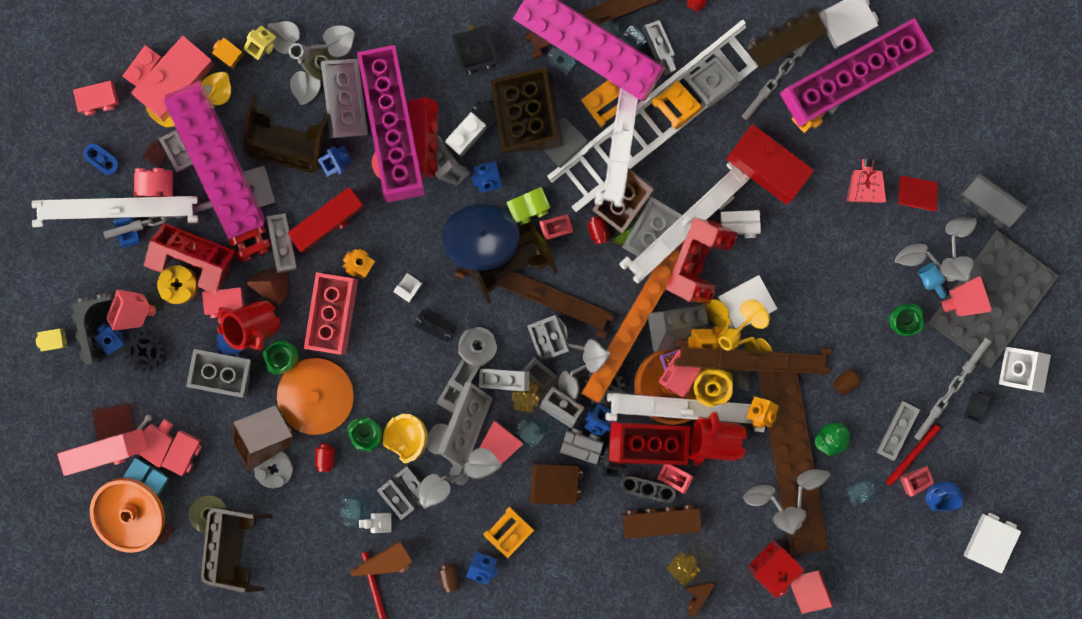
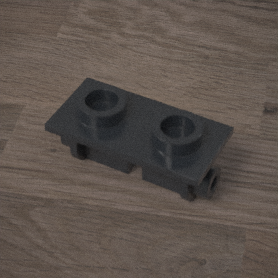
M424 309L418 315L414 325L446 343L449 342L457 327Z

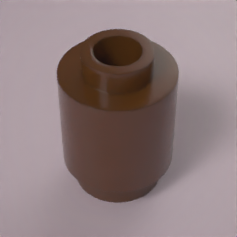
M848 369L836 378L832 385L840 396H843L861 385L860 380L862 378L856 370Z
M451 563L440 565L441 569L437 571L444 592L460 589L456 565L452 566Z

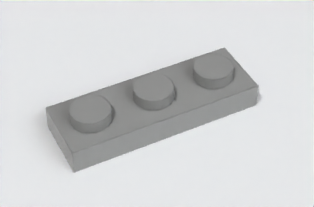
M286 213L267 216L266 220L277 273L296 270L292 242L287 234L289 228Z
M481 368L479 369V388L529 391V371Z
M901 401L876 452L895 461L920 409Z

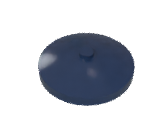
M491 205L468 206L455 212L446 221L442 231L443 248L447 256L459 266L471 270L493 269L508 262L516 253L519 246V228L513 217L498 207Z

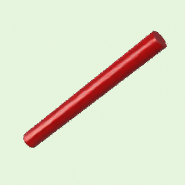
M935 424L887 478L885 482L890 487L941 430L939 426Z
M368 551L361 553L363 562L370 559ZM375 574L367 575L379 619H387Z

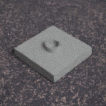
M717 56L686 79L687 83L708 107H711L740 85L739 81Z
M262 166L244 171L259 207L276 203L266 167Z

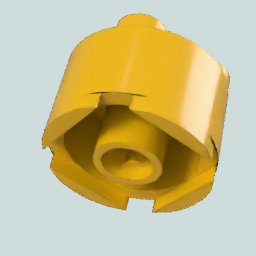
M170 266L160 274L157 287L160 296L167 302L185 304L197 295L199 279L194 271L188 267ZM179 280V283H182V287H175V283H178Z
M701 368V371L694 380V393L701 404L708 407L723 405L732 395L733 379L729 369Z

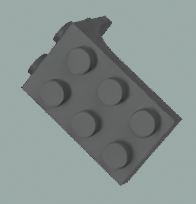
M112 293L96 295V299L93 297L77 299L78 303L72 304L73 312L71 316L73 323L77 326L75 335L77 342H80L81 345L79 354L81 361H84L85 365L101 362L99 349L94 342L93 316L99 306L113 301L114 296H112Z

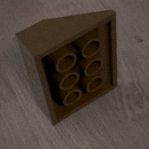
M811 7L804 10L799 17L789 18L784 22V25L769 29L767 34L762 37L756 36L752 38L748 44V51L758 68L761 69L829 33L827 15L819 7Z
M546 67L491 80L502 153L547 150L563 146L552 74Z

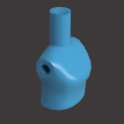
M930 263L918 271V275L921 277L927 290L935 289L941 299L947 296L942 287L946 279L935 263Z

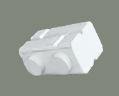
M760 211L720 212V224L738 232L737 235H744L745 238H756V234L761 233Z

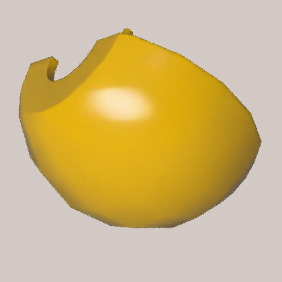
M401 414L393 417L387 423L383 432V445L388 450L397 453L403 463L417 460L425 452L428 444V431L424 423L411 414Z

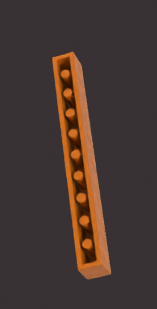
M685 240L653 269L607 348V351L610 353L604 365L592 374L581 394L597 403L600 402L646 323L648 314H651L667 287Z

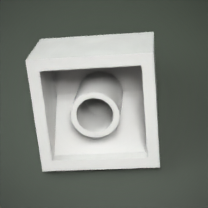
M1006 347L999 384L1044 393L1051 355Z

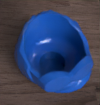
M938 482L928 489L925 496L926 503L929 504L932 511H954L961 508L964 502L960 488L952 482Z

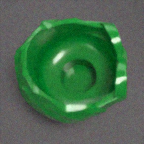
M901 304L895 307L889 313V325L893 331L901 336L907 337L923 330L922 308L917 304Z
M283 340L270 344L263 351L267 369L274 375L290 371L297 365L300 357L297 348Z
M364 416L351 421L348 425V435L356 449L370 452L379 446L382 430L374 420Z
M840 422L827 423L817 434L815 445L817 449L830 457L838 455L848 448L850 432Z

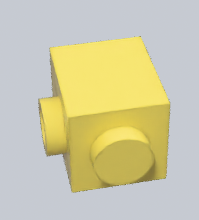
M64 328L37 332L36 344L40 351L68 347Z

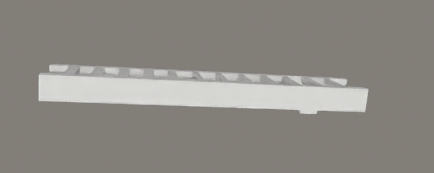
M741 20L650 93L646 101H640L637 104L636 116L640 113L659 137L647 145L634 129L633 136L644 149L634 157L630 154L629 169L633 168L708 108L702 100L700 105L703 109L681 128L676 130L672 126L662 133L644 111L645 108L652 104L651 102L654 97L662 94L677 80L680 81L683 78L686 80L691 76L690 72L699 66L701 68L707 64L705 60L713 54L719 58L739 82L758 68L755 61H753L735 38L736 35L746 28L744 20ZM728 42L747 65L740 72L735 69L720 50ZM615 122L590 141L563 167H558L547 176L553 183L566 172L582 192L584 197L572 206L575 212H578L593 200L597 192L605 190L606 180L604 182L601 180L582 155L594 147L604 161L609 164L608 156L599 145L609 137L613 138ZM579 161L582 162L599 184L589 193H587L569 170Z

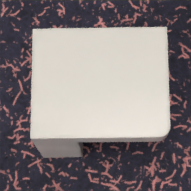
M407 273L393 292L406 301L411 302L423 283Z

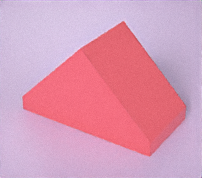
M568 214L540 221L545 241L574 232Z
M664 464L657 479L685 494L694 476L673 465Z
M928 466L900 476L904 490L909 496H914L934 484Z

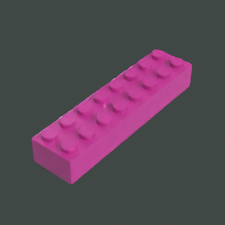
M524 0L513 17L514 20L641 101H646L666 68L560 0Z
M913 18L787 87L780 95L800 127L920 61L934 51L916 19Z
M392 45L357 52L386 203L425 195L396 47Z
M202 81L166 94L163 102L228 239L263 226L265 217Z

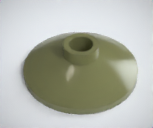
M328 48L309 50V55L303 60V63L310 76L323 81L322 69L317 63L321 65L322 61L338 60V57L332 56Z
M205 495L193 502L189 510V520L197 531L201 533L206 531L207 516H204L206 510L226 508L221 499L216 496Z

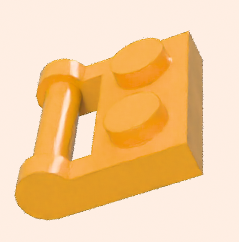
M609 80L581 99L601 128L617 112L616 105L602 116H599L597 113L619 97V86Z
M678 80L662 94L654 97L651 102L664 113L676 130L703 109ZM669 100L682 116L677 117L664 102Z
M510 506L489 531L486 530L483 533L507 558L534 531ZM513 518L516 522L497 540L494 536Z

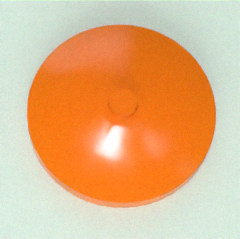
M676 349L653 352L639 366L634 383L635 395L697 400L694 393V381L691 384L690 391L684 397L679 396L658 382L664 373L659 355ZM648 416L652 420L666 425H677L691 420Z
M321 358L305 359L298 362L294 368L283 375L277 390L278 407L284 414L285 421L294 429L311 435L325 434L338 428L349 416L354 402L353 386L346 372L334 362Z
M131 478L113 479L100 487L92 498L90 505L92 526L97 535L110 547L122 552H139L150 547L160 537L165 524L163 505L156 493L146 484Z

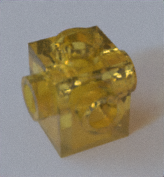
M529 382V391L513 390L511 401H515L513 409L532 413L533 406H538L540 395H536L538 384Z
M682 551L665 567L683 586H686L701 571L696 566L698 561L691 554L687 556Z

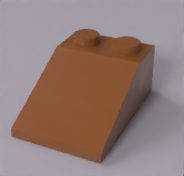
M398 541L350 570L352 576L394 573L397 571L402 573L410 568L409 564L412 561L401 542Z

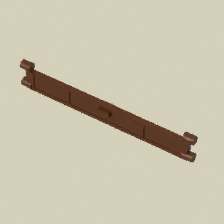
M609 0L579 13L600 26L662 0ZM533 31L524 35L527 42L532 41L536 50L531 52L534 59L543 56L540 49L553 45Z
M463 267L462 270L457 269L454 276L464 279L466 273L472 274L470 269ZM516 272L508 273L496 279L498 287L598 329L596 336L605 339L607 332L603 331L607 320L612 322L614 314Z
M677 339L676 346L681 347L680 358H675L674 365L697 368L829 374L830 369L825 366L826 355H831L832 349L821 347L820 354L687 347V339Z

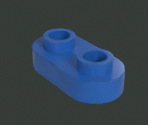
M89 144L85 147L84 158L101 172L113 175L118 171L119 161L101 146ZM94 150L98 152L96 157L91 155ZM108 162L113 163V167L111 169L107 168Z

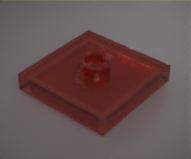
M130 403L92 410L97 441L135 431Z

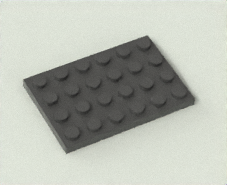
M998 230L993 233L973 260L974 266L970 274V279L981 276L992 311L957 316L955 309L945 312L941 304L927 322L970 355L975 353L985 337L989 339L991 344L978 360L988 368L992 367L1059 276ZM959 280L953 288L966 281ZM950 293L947 295L945 300L951 299Z

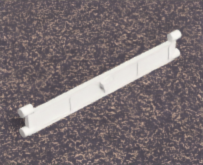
M620 88L605 190L604 193L597 192L595 198L596 204H602L603 200L615 201L614 205L621 207L623 204L638 98Z
M728 162L726 165L731 171L633 262L626 257L620 263V266L623 269L629 267L636 274L633 277L634 281L639 283L686 239L694 218L707 220L751 178Z
M198 197L32 201V208H37V220H32V227H43V220L161 216H188V223H198V215L193 216V204H198Z
M607 394V401H612L611 413H606L607 421H616L617 414L698 420V417L708 418L712 412H717L719 421L753 423L746 418L751 404L726 402L723 405L708 407L701 404L698 400ZM753 426L754 432H764L765 426L763 429Z

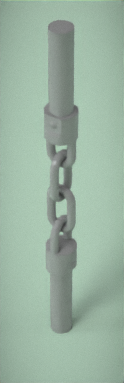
M810 43L793 51L795 54L792 58H787L779 67L778 75L774 79L768 80L759 91L756 99L742 114L741 117L747 121L760 104L770 96L777 87L779 78L782 75H786L793 68L794 60L797 56L802 57ZM789 61L791 66L785 71L782 68ZM770 82L775 84L772 89L767 87Z
M211 201L193 205V215L197 212L213 208ZM161 216L162 221L153 223L151 219L158 217H149L148 220L142 222L137 220L131 222V224L103 231L105 239L131 231L143 230L144 226L160 225L168 219H180L188 216Z
M985 337L969 361L967 360L963 365L962 373L953 379L946 395L937 401L929 412L930 415L914 435L916 439L920 441L936 418L940 417L948 405L949 398L960 389L967 373H972L976 363L991 344L989 339ZM958 379L961 382L955 389V387L952 386ZM941 401L945 403L942 408L938 406Z

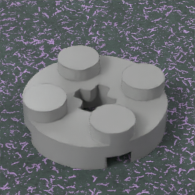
M483 327L466 330L458 342L459 355L465 362L475 366H484L490 362L497 350L494 335ZM479 342L481 343L480 347L483 349L475 350L472 344H477Z
M281 451L254 468L255 478L268 488L283 486L290 480L293 474V465L290 458ZM273 464H276V468L279 469V471L274 472V474H271V470L268 468L269 466H273Z

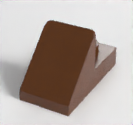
M708 581L684 587L686 591L696 596L695 599L691 598L686 606L688 608L687 613L693 618L696 617L715 586L713 582Z

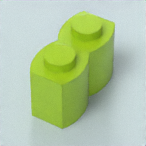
M542 187L506 202L516 223H520L521 226L531 222L530 218L535 215L540 218L549 214L548 210L551 209Z

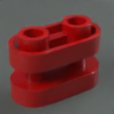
M264 225L228 239L231 247L237 245L239 249L238 252L234 253L237 261L241 260L243 263L253 259V254L259 252V255L270 251L269 247L272 246L270 239L264 240L261 235L266 232ZM255 238L256 244L246 248L244 242Z

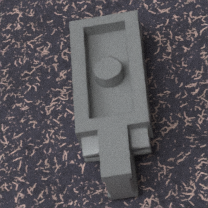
M658 20L641 27L656 62L666 67L663 72L664 75L677 70L673 62L675 53L661 22Z

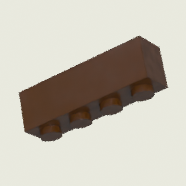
M695 504L683 505V509H676V506H666L661 511H657V508H646L645 512L631 509L626 510V514H622L625 539L702 532L700 509L695 507Z

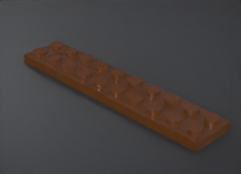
M758 371L762 399L769 400L779 406L776 420L771 428L768 427L781 505L785 511L788 507L797 508L800 486L797 483L798 476L805 471L815 470L798 373ZM818 487L812 490L803 488L801 509L806 512V518L802 522V526L794 534L786 532L791 556L829 549Z

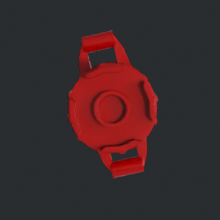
M257 301L236 310L219 307L217 321L221 326L217 327V331L236 350H245L247 348L262 350L264 339L275 335V332L279 331L280 318H276L273 309L276 308L268 301Z
M712 412L708 418L698 417L691 431L689 448L692 455H689V458L693 459L695 466H700L705 458L727 461L741 460L746 448H742V440L747 439L745 427L740 426L738 423L720 422L717 412Z

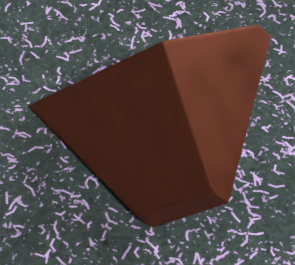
M276 267L258 272L247 285L278 307L288 296L289 271L277 273Z

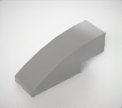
M462 359L436 404L453 413L465 382H472L480 366L471 365Z

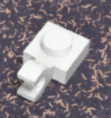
M371 513V519L359 520V528H371V533L391 532V513Z

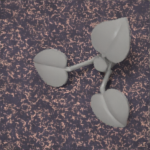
M283 21L268 24V31L276 36L273 43L275 45L274 48L282 54H289L292 58L298 59V63L305 70V72H296L290 80L293 95L297 98L300 105L311 102L321 89V81L310 76L304 67L303 60L308 57L309 50L328 48L332 56L343 57L352 48L355 37L354 31L346 26H332L323 34L325 45L306 47L296 43L300 39V31L294 23Z
M960 217L946 225V233L952 235V258L943 260L942 265L930 252H927V245L920 243L904 248L896 256L895 263L915 266L924 262L926 256H928L936 264L947 281L961 280L969 282L974 263L969 257L961 256L956 258L955 239L957 236L966 237L971 234L977 225V219L975 217Z
M558 317V319H559V321H560V324H561V327H562V329H563L564 335H565V337H566V339H567V337H568L567 329H566L564 323L562 322V320ZM595 340L587 341L585 347L568 344L570 348L584 350L583 361L586 363L570 373L567 370L563 371L559 377V390L574 401L579 393L578 381L574 374L585 368L592 373L597 372L610 355Z
M436 424L428 433V444L426 447L431 453L439 454L438 451L448 425ZM478 448L470 453L468 457L469 462L465 463V469L452 463L451 477L443 476L440 478L437 474L427 476L420 485V502L424 508L439 504L447 499L450 494L451 487L447 481L451 483L455 481L458 485H464L468 482L469 476L472 478L488 476L501 468L502 464L489 449Z
M816 469L800 474L797 478V483L800 484L797 508L788 507L784 511L777 499L772 496L776 490L770 485L753 487L742 498L751 506L764 505L770 499L773 500L780 511L774 515V523L782 530L794 534L802 526V522L806 518V512L801 509L803 488L807 490L815 489L822 485L831 474L827 471Z

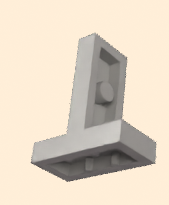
M437 136L438 171L435 175L439 180L457 186L471 173L466 167L459 165L441 137Z

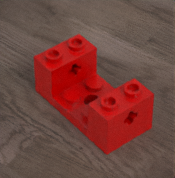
M694 218L666 290L690 302L709 304L714 297L716 286L698 277L703 270L705 258L710 252V247L731 250L736 242L738 232L715 221Z
M163 223L150 240L144 266L162 273L173 257L188 262L195 267L203 268L198 287L216 294L229 274L235 250Z
M775 540L747 566L753 576L776 598L784 596L789 590L788 586L792 582L796 583L799 581L804 571Z

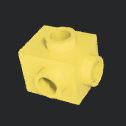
M260 26L256 31L253 29L246 38L248 40L243 49L259 60L266 53L269 55L275 47L273 43L276 36L263 26Z

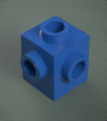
M334 146L325 151V156L318 159L327 176L335 172L339 175L348 170L347 165L353 163L344 146L338 149Z
M496 161L474 167L475 175H472L474 187H479L480 193L502 188Z
M102 323L95 329L94 342L107 355H110L124 345L125 339L122 336V330H112L109 323Z
M599 403L593 410L589 409L585 416L587 422L584 428L600 436L606 431L609 432L611 422L614 421H607L606 413H611V409Z
M475 552L466 577L488 585L490 578L494 579L498 568L495 567L497 559Z

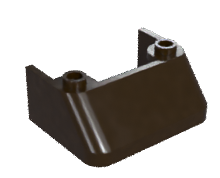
M254 95L245 115L243 152L246 156L304 172H315L319 165L318 159L321 158L327 134L329 114H324L321 125H310L307 133L271 124V117L267 112L257 109V96Z
M524 224L518 227L519 246L514 256L508 262L489 270L470 269L476 285L487 304L491 303L488 293L492 292L497 286V278L528 264L535 269H543L549 265L554 274L558 273L551 250L534 225Z
M211 509L207 515L201 569L203 583L244 593L264 591L265 587L250 584L249 570L245 567H240L243 529H252L256 525L257 519L272 518L273 514L241 509Z

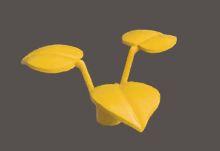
M226 72L211 74L202 81L203 86H211V92L208 96L212 104L222 105L229 100L231 84L229 75ZM146 107L150 117L158 124L165 127L175 126L170 116L163 122Z
M712 299L709 304H702L706 306L707 318L716 326L725 327L721 333L722 336L719 338V344L723 349L730 350L733 346L736 348L744 343L746 350L773 352L768 342L762 338L755 340L754 337L740 340V331L749 321L754 327L763 329L769 324L768 312L760 302L750 299L741 305L740 312L747 319L737 329H728L731 319L728 318L730 313L721 301Z

